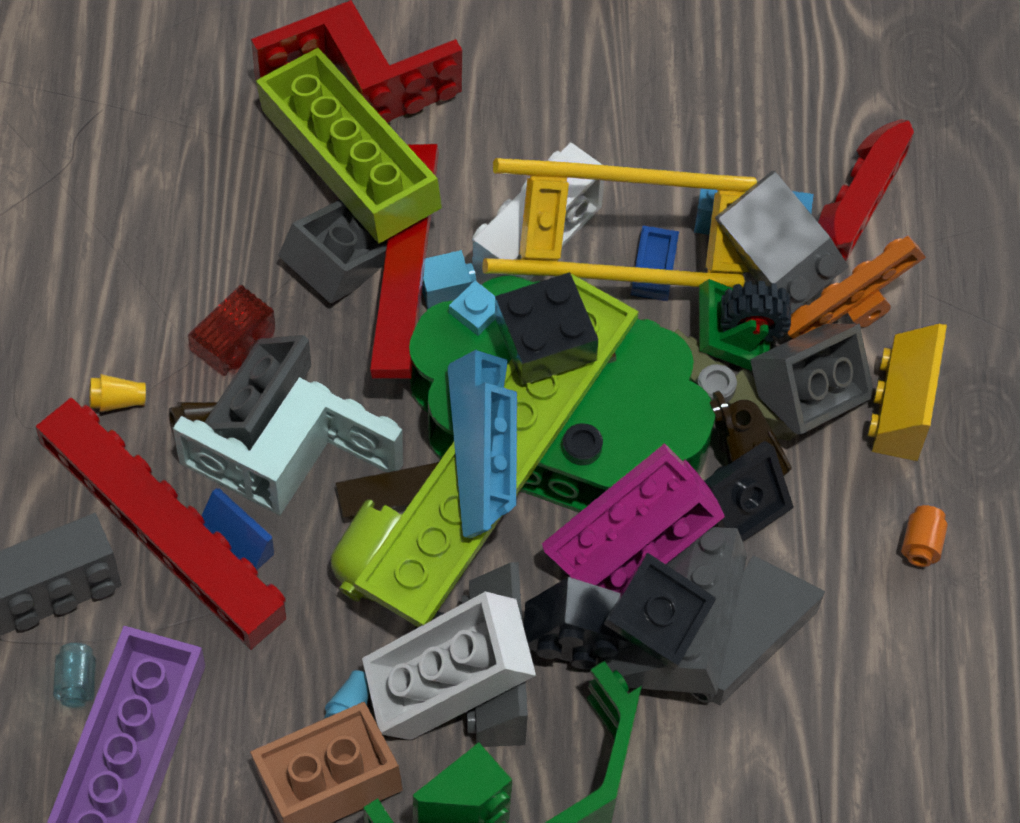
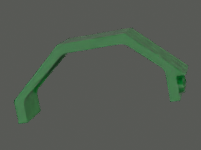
M605 661L591 669L590 673L594 679L589 681L588 688L592 694L586 699L614 739L605 780L598 790L545 823H612L642 686L628 694L629 688L623 676L617 670L612 672ZM378 798L363 807L364 823H394Z

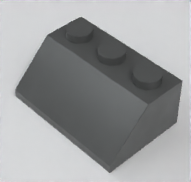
M824 324L750 359L759 398L795 434H803L874 398L860 324Z
M305 335L258 339L204 423L210 426L214 433L225 439L235 438L239 440L250 451L298 378L304 379L311 368L309 339Z

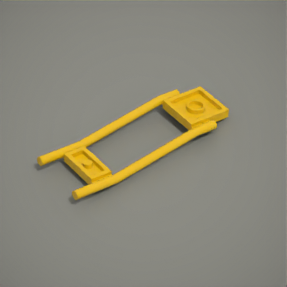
M494 159L493 172L495 174L529 175L530 178H527L519 251L521 260L484 258L482 262L484 274L560 276L570 272L576 277L584 279L699 287L700 284L710 279L731 288L736 284L744 286L743 272H749L715 217L757 183L755 177L572 162ZM567 178L718 190L714 195L705 266L708 269L707 273L558 261L561 258L569 188Z

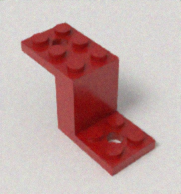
M352 0L251 39L255 82L306 53L319 48L387 123L405 114L417 113L425 106L440 100H449L462 92V48L456 39L389 65Z

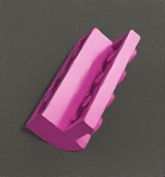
M664 443L541 544L544 552L571 578L622 593L638 563L646 553L667 564L725 516L714 494L695 469L686 460L682 461Z

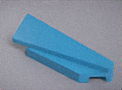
M474 350L448 365L463 536L466 538H472L492 528L491 525L498 518L507 514L516 506L517 392L504 388L507 360L478 350Z

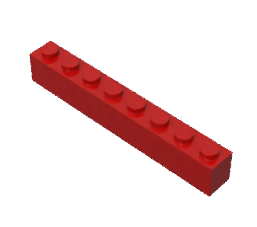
M71 397L35 427L40 444L250 650L286 620L284 604L286 599L280 590L273 584L266 586L257 577L259 575L258 571L249 560L244 557L239 560L230 551L232 549L231 545L221 533L216 531L212 534L204 526L205 521L200 513L191 505L186 508L177 500L178 494L174 488L165 480L159 482L151 474L150 466L140 455L137 454L133 457L125 449L124 441L114 430L111 429L107 432L99 424L100 419L88 405L85 404L81 407Z

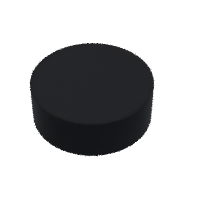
M580 423L567 429L563 436L562 450L570 462L576 465H589L600 457L603 438L597 428L589 424Z

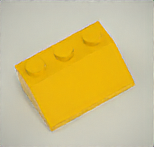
M939 323L895 334L891 349L884 347L879 370L886 371L884 381L878 380L873 403L880 404L879 414L872 413L867 435L874 437L872 452L918 461L931 425L947 325Z

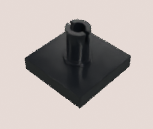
M766 441L729 465L719 467L712 476L704 480L717 499L725 516L717 523L718 527L738 528L742 542L794 508L775 447Z
M646 553L638 563L606 618L604 625L671 669H675L682 661L717 598L651 554Z

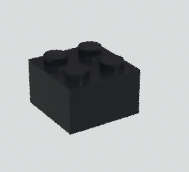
M570 272L495 296V320L522 385L597 361L599 339Z
M567 577L526 601L523 627L529 650L536 651L537 655L542 658H559L572 662V666L579 669H592L604 660L617 656L619 652L634 645L604 625L606 618L621 593Z

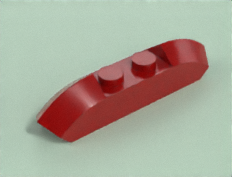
M900 119L890 122L872 132L856 150L860 157L856 161L850 175L853 178L850 186L844 184L836 197L835 203L826 204L822 209L818 223L831 237L845 261L849 258L909 152L914 135V130L909 120Z

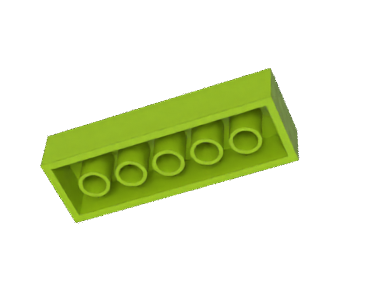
M319 48L256 80L262 111L378 243L385 241L442 208L438 178Z

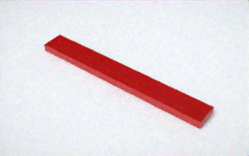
M407 144L436 176L439 156L438 145ZM431 215L388 238L370 368L372 379L411 378L413 364L409 346L411 336L418 323Z

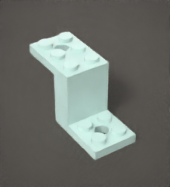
M300 377L250 451L239 440L235 438L225 439L214 433L213 429L206 423L199 420L192 422L181 416L173 427L179 463L279 516L328 443L385 472L400 470L403 466L402 429L399 428L395 421L385 416L377 417L365 411L364 407L352 399L343 400L332 394L323 384L315 381L310 383Z

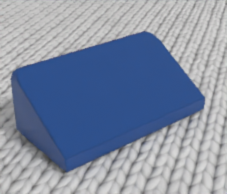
M220 488L214 489L202 513L205 521L204 526L212 534L216 531L221 533L231 545L232 549L230 551L239 560L242 557L249 560L258 570L274 555L272 536Z

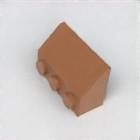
M365 701L250 751L279 823H332L363 809L364 806L377 798L381 801L403 791L399 765Z

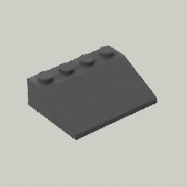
M712 527L666 564L717 599L682 661L675 669H671L635 644L619 652L617 656L604 660L612 672L617 670L623 676L628 688L642 686L641 689L717 694L747 558V552L738 528Z

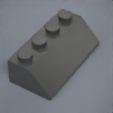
M510 562L469 580V595H461V604L486 591L516 599L522 619L519 562ZM526 681L467 711L468 733H476V744L479 742L483 747L525 745L528 720Z

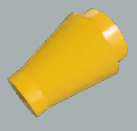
M100 374V378H90L89 406L91 409H99V412H105L132 406H145V382H134Z

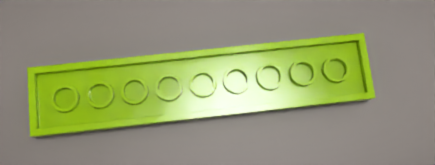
M571 274L599 339L597 361L524 385L521 384L512 359L508 363L504 388L517 392L516 496L638 319L639 311ZM454 442L354 583L357 591L417 627L424 626L432 620L501 519V517L498 518L491 525L492 528L472 538L463 536Z

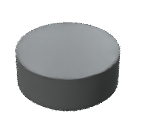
M714 364L705 367L700 372L697 385L707 392L711 400L713 399V392L719 390L727 403L735 394L737 379L733 371L728 367Z

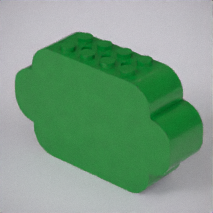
M500 276L484 282L482 286L494 296L540 281L532 282L515 276ZM454 300L438 303L430 307L421 316L411 336L409 346L413 364L410 378L411 393L415 402L424 411L428 412L429 444L434 454L440 460L454 442L448 365L474 350L506 359L507 365L511 361L496 320L477 336L449 314V305ZM637 319L520 492L580 513L664 443L682 461L686 460L700 475L708 455L715 413L710 405L712 400L707 392L699 385L691 382L694 360L692 351L686 341L677 333L660 327L659 324L652 320ZM585 423L592 425L602 435V453L592 464L576 465L570 462L563 453V436L567 429L575 424Z

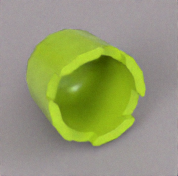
M369 499L362 504L331 555V568L335 577L342 583L339 590L357 602L362 597L374 601L357 591L354 583L402 516L384 505L381 511L374 509L373 506L375 504Z

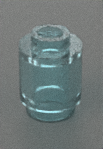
M81 643L65 644L60 647V653L55 657L53 696L60 700L64 706L81 707L87 701L94 698L96 657L93 655V649L90 646Z

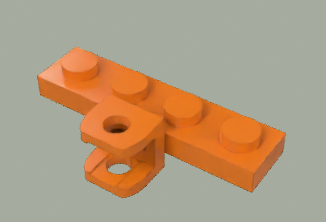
M909 235L903 239L899 238L890 242L878 257L872 261L862 262L853 269L851 276L841 283L829 285L821 292V297L809 305H802L791 314V327L788 335L794 339L824 324H832L846 313L849 314L854 323L860 324V327L871 325L891 309L889 302L882 295L880 289L925 259L926 256Z

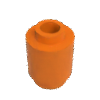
M922 505L916 507L914 513L909 516L901 552L911 564L919 567H928L940 561L948 527L945 520L946 515L941 509Z

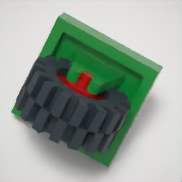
M710 279L699 285L700 352L753 371L750 359L769 351L770 341H773V336L779 339L783 337V332L788 333L790 330V294H786V289L783 287L778 289L777 284L774 283L765 286L764 281H758V285H752V281L745 282V287L736 284L731 288Z

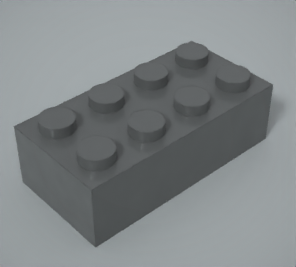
M96 512L0 551V638L1 635L16 629H29L35 626L40 619L52 614L68 613L75 609L79 603L91 598L101 599L107 597L116 588L122 586L113 550Z

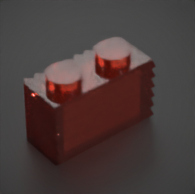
M239 285L188 334L190 350L221 375L226 376L228 371L232 369L237 370L241 367L258 339L272 337L276 326L274 310L265 302H262L260 298H257L255 294L251 293L249 289Z

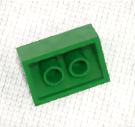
M478 742L413 794V823H508L510 818L512 778Z

